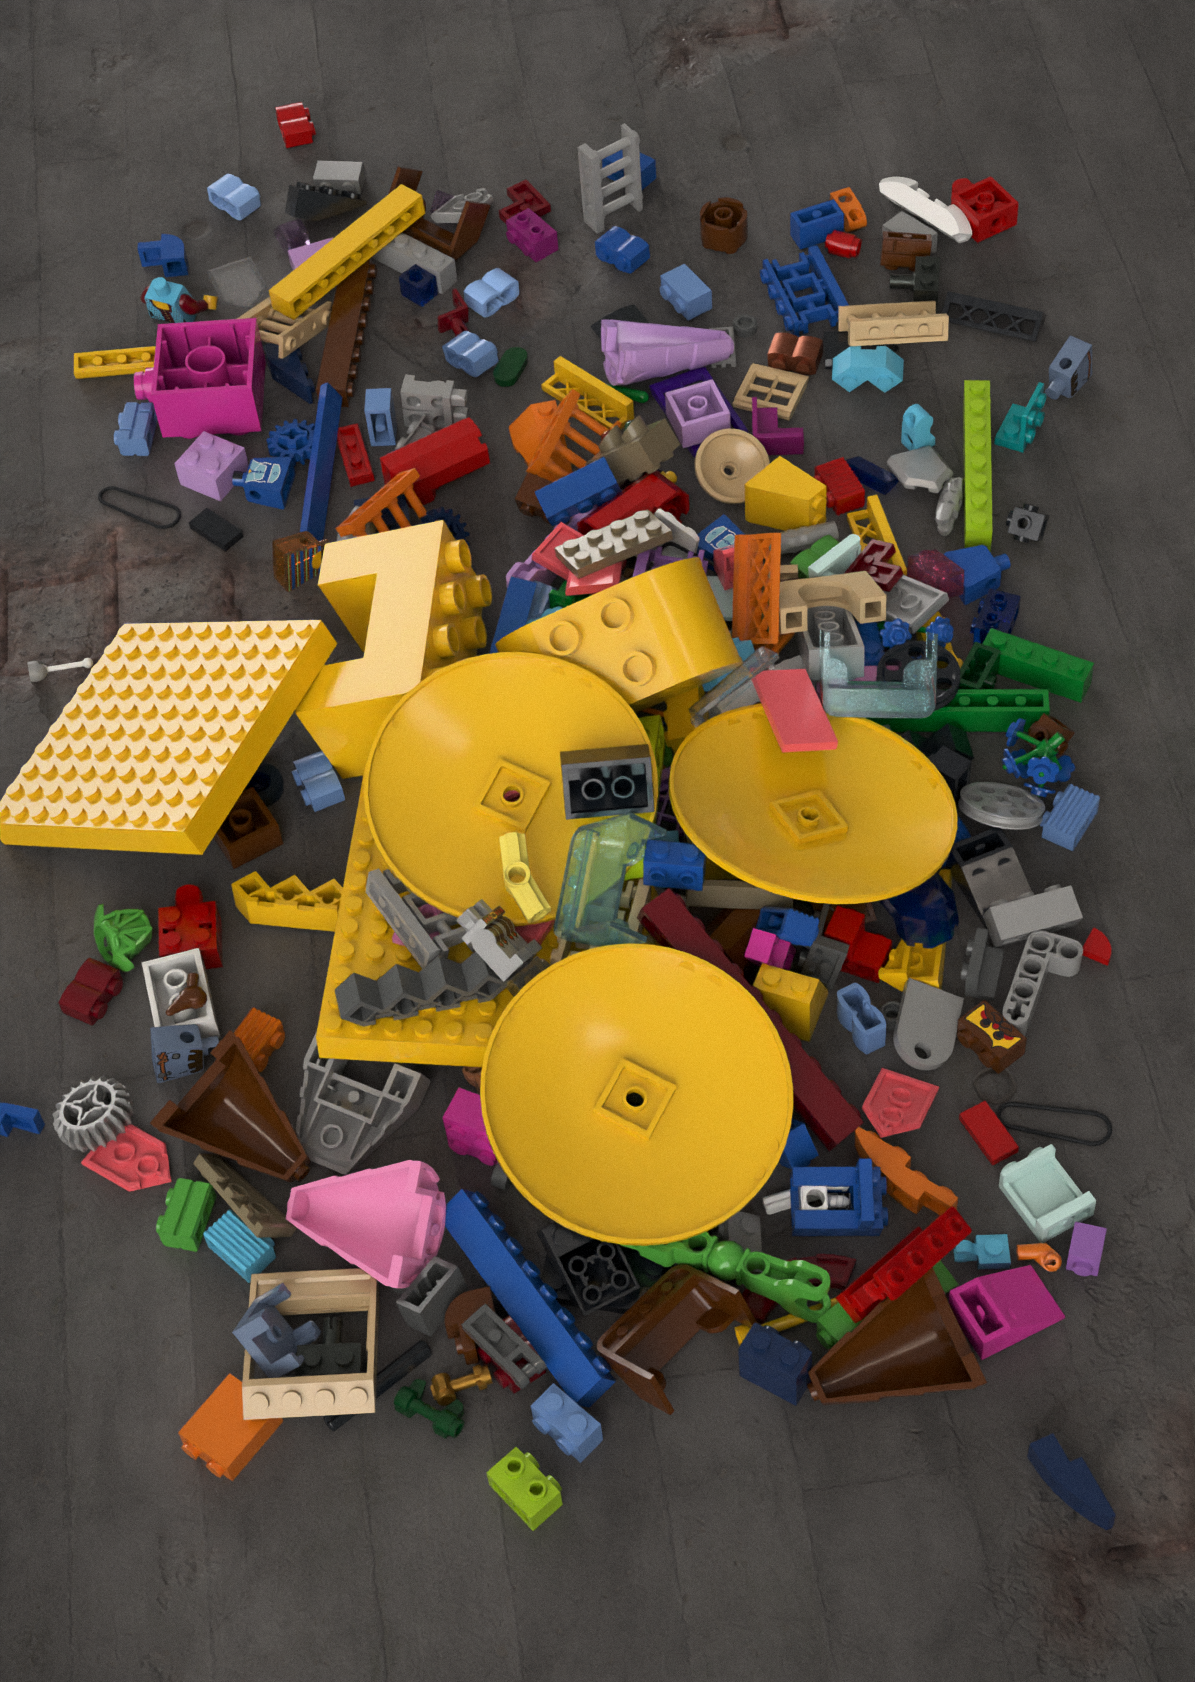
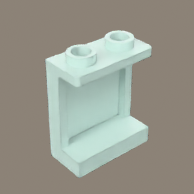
M1052 1144L1045 1148L1038 1147L1034 1149L1025 1159L1019 1162L1013 1161L1008 1163L1001 1170L999 1188L1040 1243H1045L1072 1228L1075 1222L1081 1223L1093 1216L1096 1199L1090 1191L1083 1194L1055 1158L1056 1149Z

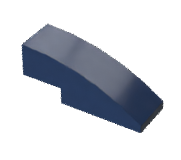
M1054 1433L1030 1443L1027 1457L1051 1490L1069 1507L1087 1520L1105 1530L1113 1528L1116 1514L1084 1459L1079 1457L1070 1462Z

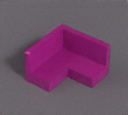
M752 397L753 436L764 446L767 454H804L803 428H778L777 407L757 408V397Z

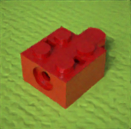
M991 176L975 184L971 183L967 178H960L953 182L951 205H956L966 215L972 229L971 237L977 243L1017 225L1019 202Z
M187 884L179 887L175 893V906L158 908L159 957L199 948L206 969L223 967L222 923L216 901L203 902V896L198 886Z

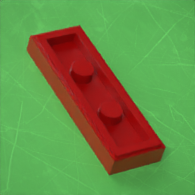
M358 423L338 428L337 444L350 487L375 481Z

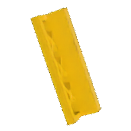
M561 356L553 361L555 374L541 384L544 392L561 401L574 389L584 397V399L578 400L576 403L579 405V409L607 429L613 425L606 420L607 417L619 418V421L622 423L620 430L634 419L632 399ZM557 382H561L566 385V388L555 389L552 386ZM588 406H600L602 411H591L588 409Z
M878 495L868 496L867 509L847 513V521L852 534L860 537L861 552L867 546L866 543H863L866 536L894 544L896 552L887 563L901 566L903 574L907 576V568ZM868 518L870 523L865 528L856 524L855 521Z

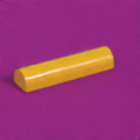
M156 346L74 353V376L76 379L128 375L140 371L145 372L146 368L154 367Z

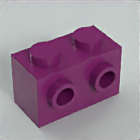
M527 208L506 220V236L509 242L515 244L525 256H529L535 262L559 250L557 231L531 209Z

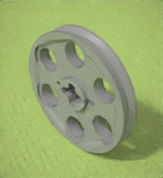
M976 782L964 786L960 791L961 798L958 801L960 810L968 817L980 823L1003 829L1021 830L1036 827L1043 820L1044 802L1035 794L1022 788L996 782Z

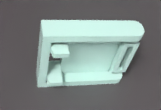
M850 534L808 567L809 578L844 574L861 553L860 537L856 534Z

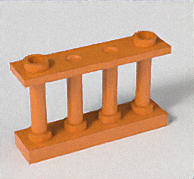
M572 389L560 401L526 472L537 475L541 470L544 472L547 470L559 479L569 475L570 473L553 462V458L550 456L555 452L579 469L586 466V460L561 444L562 441L559 438L563 435L572 439L594 456L600 451L597 444L570 426L569 418L574 417L600 435L602 440L614 426L618 425L620 428L622 423L617 420L609 429L604 427L579 409V405L576 403L581 394Z
M413 468L398 473L336 527L341 537L350 534L356 537L366 536L365 525L368 522H372L379 533L390 531L381 517V511L384 508L390 510L400 528L411 527L408 519L397 504V496L400 494L405 495L419 519L426 515V509L412 489L414 487L412 483L420 477L416 469Z

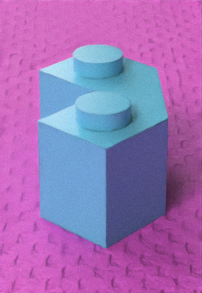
M850 346L833 358L832 380L848 392H851L868 380L886 393L903 381L904 359L887 346H876V350L861 349V346Z

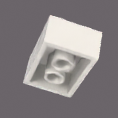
M199 948L142 962L155 1027L196 1024L199 1027L201 1038L212 1036L221 1038L206 968ZM189 973H197L199 975V987L207 994L206 1004L198 1009H186L172 1016H167L166 1010L169 1005L187 987V975Z

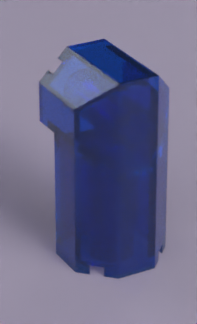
M938 872L921 885L903 894L879 900L894 919L896 931L907 946L915 947V943H922L923 948L932 949L951 940L954 936V927H957L959 924L954 892Z

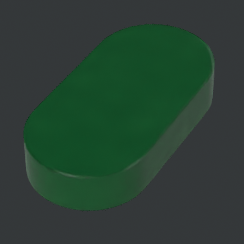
M512 347L504 352L493 371L494 381L497 385L509 387L518 381L528 364V355L525 349Z

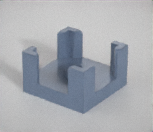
M284 1283L257 1297L232 1332L268 1378L281 1377L299 1367L305 1358L302 1355H295L297 1345H308L314 1342L321 1333V1330L312 1320L293 1330L275 1308L276 1305L291 1296V1292Z

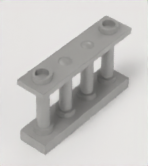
M625 123L621 125L622 139L598 151L592 150L586 143L578 147L583 219L596 233L605 230L604 219L606 215L629 203L637 211L643 210L639 153L640 138L638 133L629 128ZM620 150L623 151V158L600 169L602 159ZM624 168V177L601 188L603 178ZM625 187L624 196L603 206L604 197Z

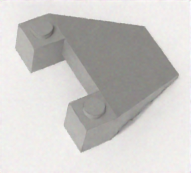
M315 1033L303 1063L305 1071L303 1087L300 1088L301 1106L300 1114L297 1115L296 1133L312 1162L343 1175H349L420 1108L431 1081L421 1073L396 1063L391 1070L383 1091L344 1077L342 1073L348 1060L319 1058Z

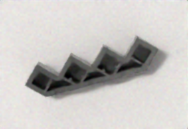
M475 951L461 964L438 955L420 972L395 964L377 981L357 973H352L335 989V995L341 1019L365 1027L375 1025V1019L393 1016L394 1020L419 1016V1010L435 1007L436 1012L461 1007L460 1002L473 999H477L478 1003L491 1001L511 983L509 978L503 982Z

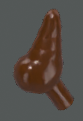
M189 973L187 975V987L169 1005L166 1010L167 1016H172L186 1009H198L206 1004L207 994L199 987V975L197 973Z

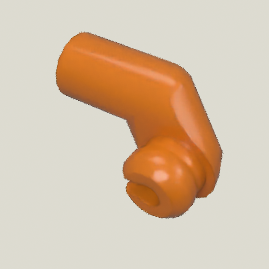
M1046 1243L1016 1245L1018 1261L1035 1260L1045 1270L1051 1272L1057 1271L1062 1264L1061 1256Z

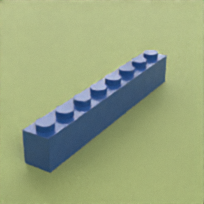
M461 1189L446 1204L445 1227L487 1285L490 1286L492 1292L518 1325L540 1358L545 1362L547 1368L565 1393L579 1406L590 1408L616 1382L610 1373V1365L604 1358L597 1356L591 1348L593 1346L591 1339L577 1329L574 1324V1316L566 1308L561 1307L556 1300L558 1297L557 1293L538 1276L540 1274L538 1267L530 1260H527L521 1253L523 1251L521 1244L513 1237H510L504 1230L506 1228L504 1221L496 1214H493L487 1207L489 1205L487 1198L478 1191L472 1192Z

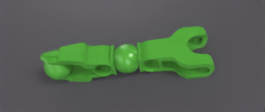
M708 1232L666 1245L637 1246L619 1244L623 1247L638 1250L640 1256L664 1267H671L675 1263L687 1264L695 1269H704L706 1273L710 1270L720 1280L731 1281L736 1279L737 1285L741 1286L744 1284L748 1290L777 1302L790 1314L812 1323H817V1319L831 1308V1300L827 1294L830 1290V1276L828 1272L803 1260L784 1261L762 1252H751L749 1248H746L744 1251L743 1247L737 1242L730 1240L719 1242L718 1236L714 1235L711 1237ZM695 1247H703V1248H705V1249H703L702 1251H693V1250H692V1249L695 1248ZM756 1269L763 1271L760 1274L750 1273L751 1271ZM816 1278L819 1279L822 1282V1284L818 1287H815L809 1282V1280ZM807 1301L819 1302L823 1307L820 1310H811L807 1306Z

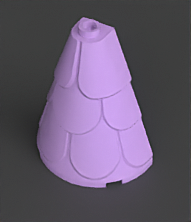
M601 320V349L606 356L603 365L606 377L613 386L628 385L656 377H664L686 369H698L726 360L734 351L732 338L725 331L620 320Z

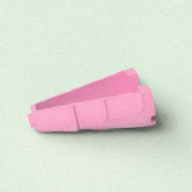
M407 1160L377 1169L369 1168L342 1177L331 1176L291 1188L285 1219L321 1246L329 1247L350 1264L357 1265L385 1286L402 1289L409 1287L430 1260L437 1256L445 1229L446 1202L444 1192L438 1190L437 1183L440 1178L435 1170L424 1162Z

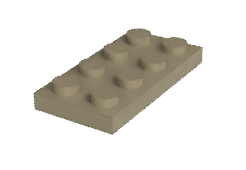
M647 509L645 511H638L633 516L623 520L614 521L599 530H592L577 539L567 540L554 549L556 557L579 579L673 540L672 530Z

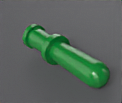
M607 384L633 401L646 403L649 400V395L646 391Z

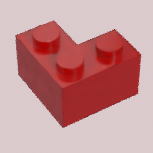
M837 906L825 931V937L849 945L847 956L840 971L880 983L881 979L878 973L880 968H884L889 961L892 940L887 939L881 934L866 932L865 914L859 913L852 908Z

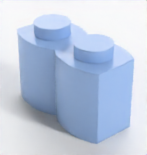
M232 174L224 175L207 187L209 201L217 208L225 210L236 220L244 219L261 206L258 190L253 186L243 184L239 177H235Z
M495 268L487 272L481 280H476L463 291L464 301L468 307L486 318L496 313L501 306L509 304L518 297L519 283L500 268Z

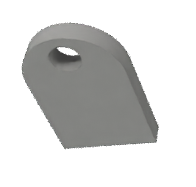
M911 978L905 982L893 1034L894 1047L904 1062L919 1070H934L946 1062L953 1052L958 1019L961 1015L964 998ZM914 1048L923 1049L927 1054V1059L918 1057Z

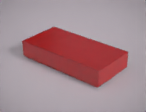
M986 1101L959 1114V1120L992 1166L1019 1152V1146Z

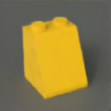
M781 456L744 484L745 520L749 523L786 531L826 522V485Z
M762 963L753 986L761 992L763 1001L769 1009L775 1010L780 1015L783 1021L782 1024L789 1033H794L799 1039L810 1042L827 999L828 990L819 979Z

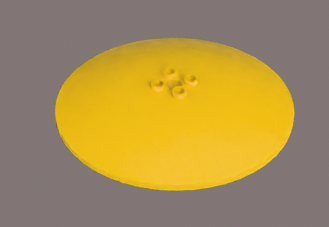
M500 652L464 659L431 674L414 686L394 706L380 726L372 743L364 776V802L370 831L377 849L396 877L419 898L447 914L459 918L469 907H473L478 901L483 899L492 910L500 905L505 911L502 916L508 917L514 926L539 924L559 919L584 908L607 893L624 877L643 850L652 829L658 800V773L651 742L637 715L622 696L596 675L575 664L555 657L526 652ZM648 744L651 755L654 812L566 820L560 761L561 751ZM513 790L520 794V798L515 802H508L504 799V795L508 791ZM518 832L525 834L531 876L551 907V912L537 922L528 923L513 896L506 891L499 837L504 836L506 833ZM514 875L510 880L514 883H520L525 877Z
M760 703L739 707L712 717L693 730L681 743L673 758L668 781L672 809L680 826L695 846L709 859L739 879L758 888L789 898L814 903L858 904L884 900L903 894L931 878L944 864L953 847L957 832L958 815L952 792L944 777L935 765L910 742L884 726L864 717L822 706L838 740L837 748L834 750L782 752L764 708Z
M627 943L606 945L573 954L554 963L536 975L516 994L499 1017L490 1036L481 1071L480 1101L486 1134L495 1157L515 1188L533 1206L555 1222L581 1235L621 1245L648 1246L686 1240L705 1233L734 1216L757 1195L777 1166L787 1142L793 1113V1083L787 1054L775 1026L757 1000L739 982L718 967L689 953L651 944ZM630 1093H638L643 1098V1104L637 1107L628 1104L626 1096Z

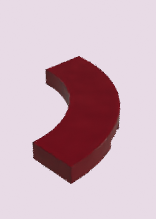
M816 1254V1256L799 1259L794 1257L785 1260H803L823 1268L830 1276V1288L844 1290L848 1286L856 1266V1259L835 1254ZM816 1278L809 1280V1282L815 1287H818L822 1284V1282ZM747 1288L742 1293L755 1320L758 1323L764 1324L778 1303Z

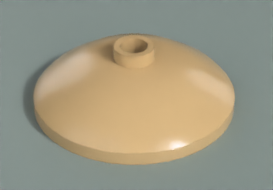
M729 428L710 434L701 443L696 452L694 467L698 482L707 494L723 503L741 504L745 503L744 484L768 466L770 460L764 446L753 435L739 429ZM724 469H730L732 475H727Z

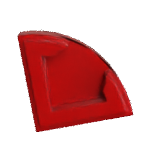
M1093 927L1083 945V956L1108 966L1111 958L1110 942L1100 930Z

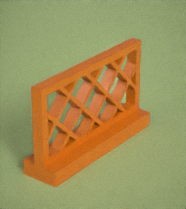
M781 533L735 535L732 638L739 637L740 641L751 640L752 644H778Z

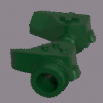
M415 1379L409 1387L404 1385L400 1388L394 1399V1408L397 1412L408 1418L418 1413L433 1422L432 1428L434 1433L444 1439L449 1436L453 1438L458 1437L465 1423L461 1419L465 1413L463 1403L456 1399L443 1410H436L433 1406L422 1401L426 1381L421 1379Z

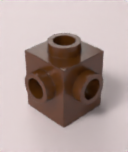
M1043 713L1039 721L1033 723L1029 728L1028 734L1042 741L1043 739L1049 740L1056 732L1061 733L1065 740L1057 747L1058 753L1056 757L1058 758L1066 752L1068 742L1075 732L1056 717ZM1025 741V742L1028 743L1030 746H1032V748L1030 749V751H1032V750L1035 749V747H1036L1035 745H1033V744H1031V743Z

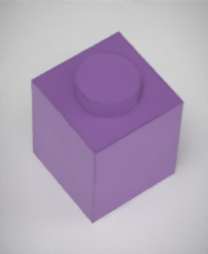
M1075 1222L1066 1270H1071L1080 1276H1098L1107 1228Z

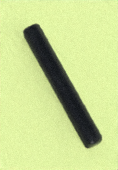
M418 1341L377 1373L376 1399L432 1355L431 1348L425 1341ZM356 1414L325 1415L323 1419L330 1430L336 1431Z

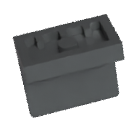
M823 903L821 911L815 909L813 917H818L819 919L818 936L811 946H804L807 950H801L797 966L802 967L800 974L819 979L826 988L833 989L847 956L849 945L821 936L830 905Z

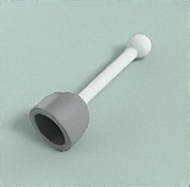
M85 658L80 662L49 667L41 661L27 662L31 683L44 680L48 672L83 666L91 668L93 666L91 658Z

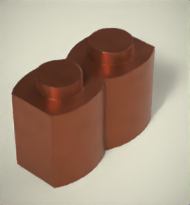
M776 333L767 354L768 367L784 371L792 370L803 375L816 374L823 355V340L812 336L798 337L790 333Z

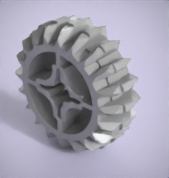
M103 1075L97 1080L92 1076L89 1082L85 1083L81 1080L78 1087H71L69 1094H63V1102L55 1104L57 1111L52 1114L54 1117V1129L63 1143L65 1142L73 1150L78 1149L83 1153L88 1149L95 1152L98 1146L102 1145L106 1148L107 1142L111 1140L117 1141L116 1136L119 1133H126L124 1126L132 1123L130 1118L134 1114V1103L126 1087L114 1078L107 1079Z

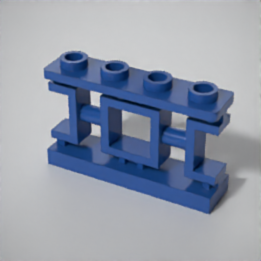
M817 245L808 247V255H805L804 252L799 253V262L780 267L776 259L772 260V264H770L768 259L763 260L760 278L762 283L767 285L770 299L775 300L778 315L783 316L786 331H790L791 334L799 337L800 331L803 334L808 333V324L828 319L831 327L836 326V322H838V306H849ZM807 288H812L814 294L796 298L793 293Z

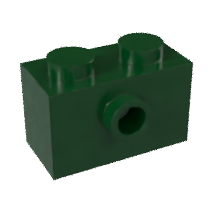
M975 642L960 668L959 689H994L997 681L996 675L999 671L1001 650Z

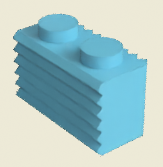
M231 1209L227 1210V1213L223 1214L222 1218L214 1222L213 1226H210L203 1234L207 1246L248 1283L251 1282V1274L261 1273L277 1258L273 1246H275L274 1241L270 1237L257 1238Z

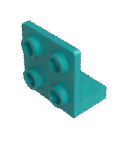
M1038 383L1026 407L1012 404L995 436V445L1023 453L1027 444H1032L1036 434V427H1041L1045 412H1042L1047 394L1043 393L1044 383Z

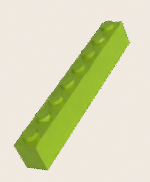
M964 380V548L984 545L991 552L993 527L990 380Z

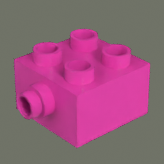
M245 318L158 324L154 367L146 368L145 372L134 373V390L138 400L148 399L149 403L154 404L163 438L181 436L191 439L200 436L203 431L210 434L230 433L233 435H244L249 432H259L262 430L266 359L257 319Z

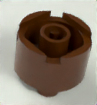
M723 197L718 198V202L711 204V201L703 205L700 210L702 246L706 249L734 254L746 242L748 237L747 210L743 208V204L740 201Z

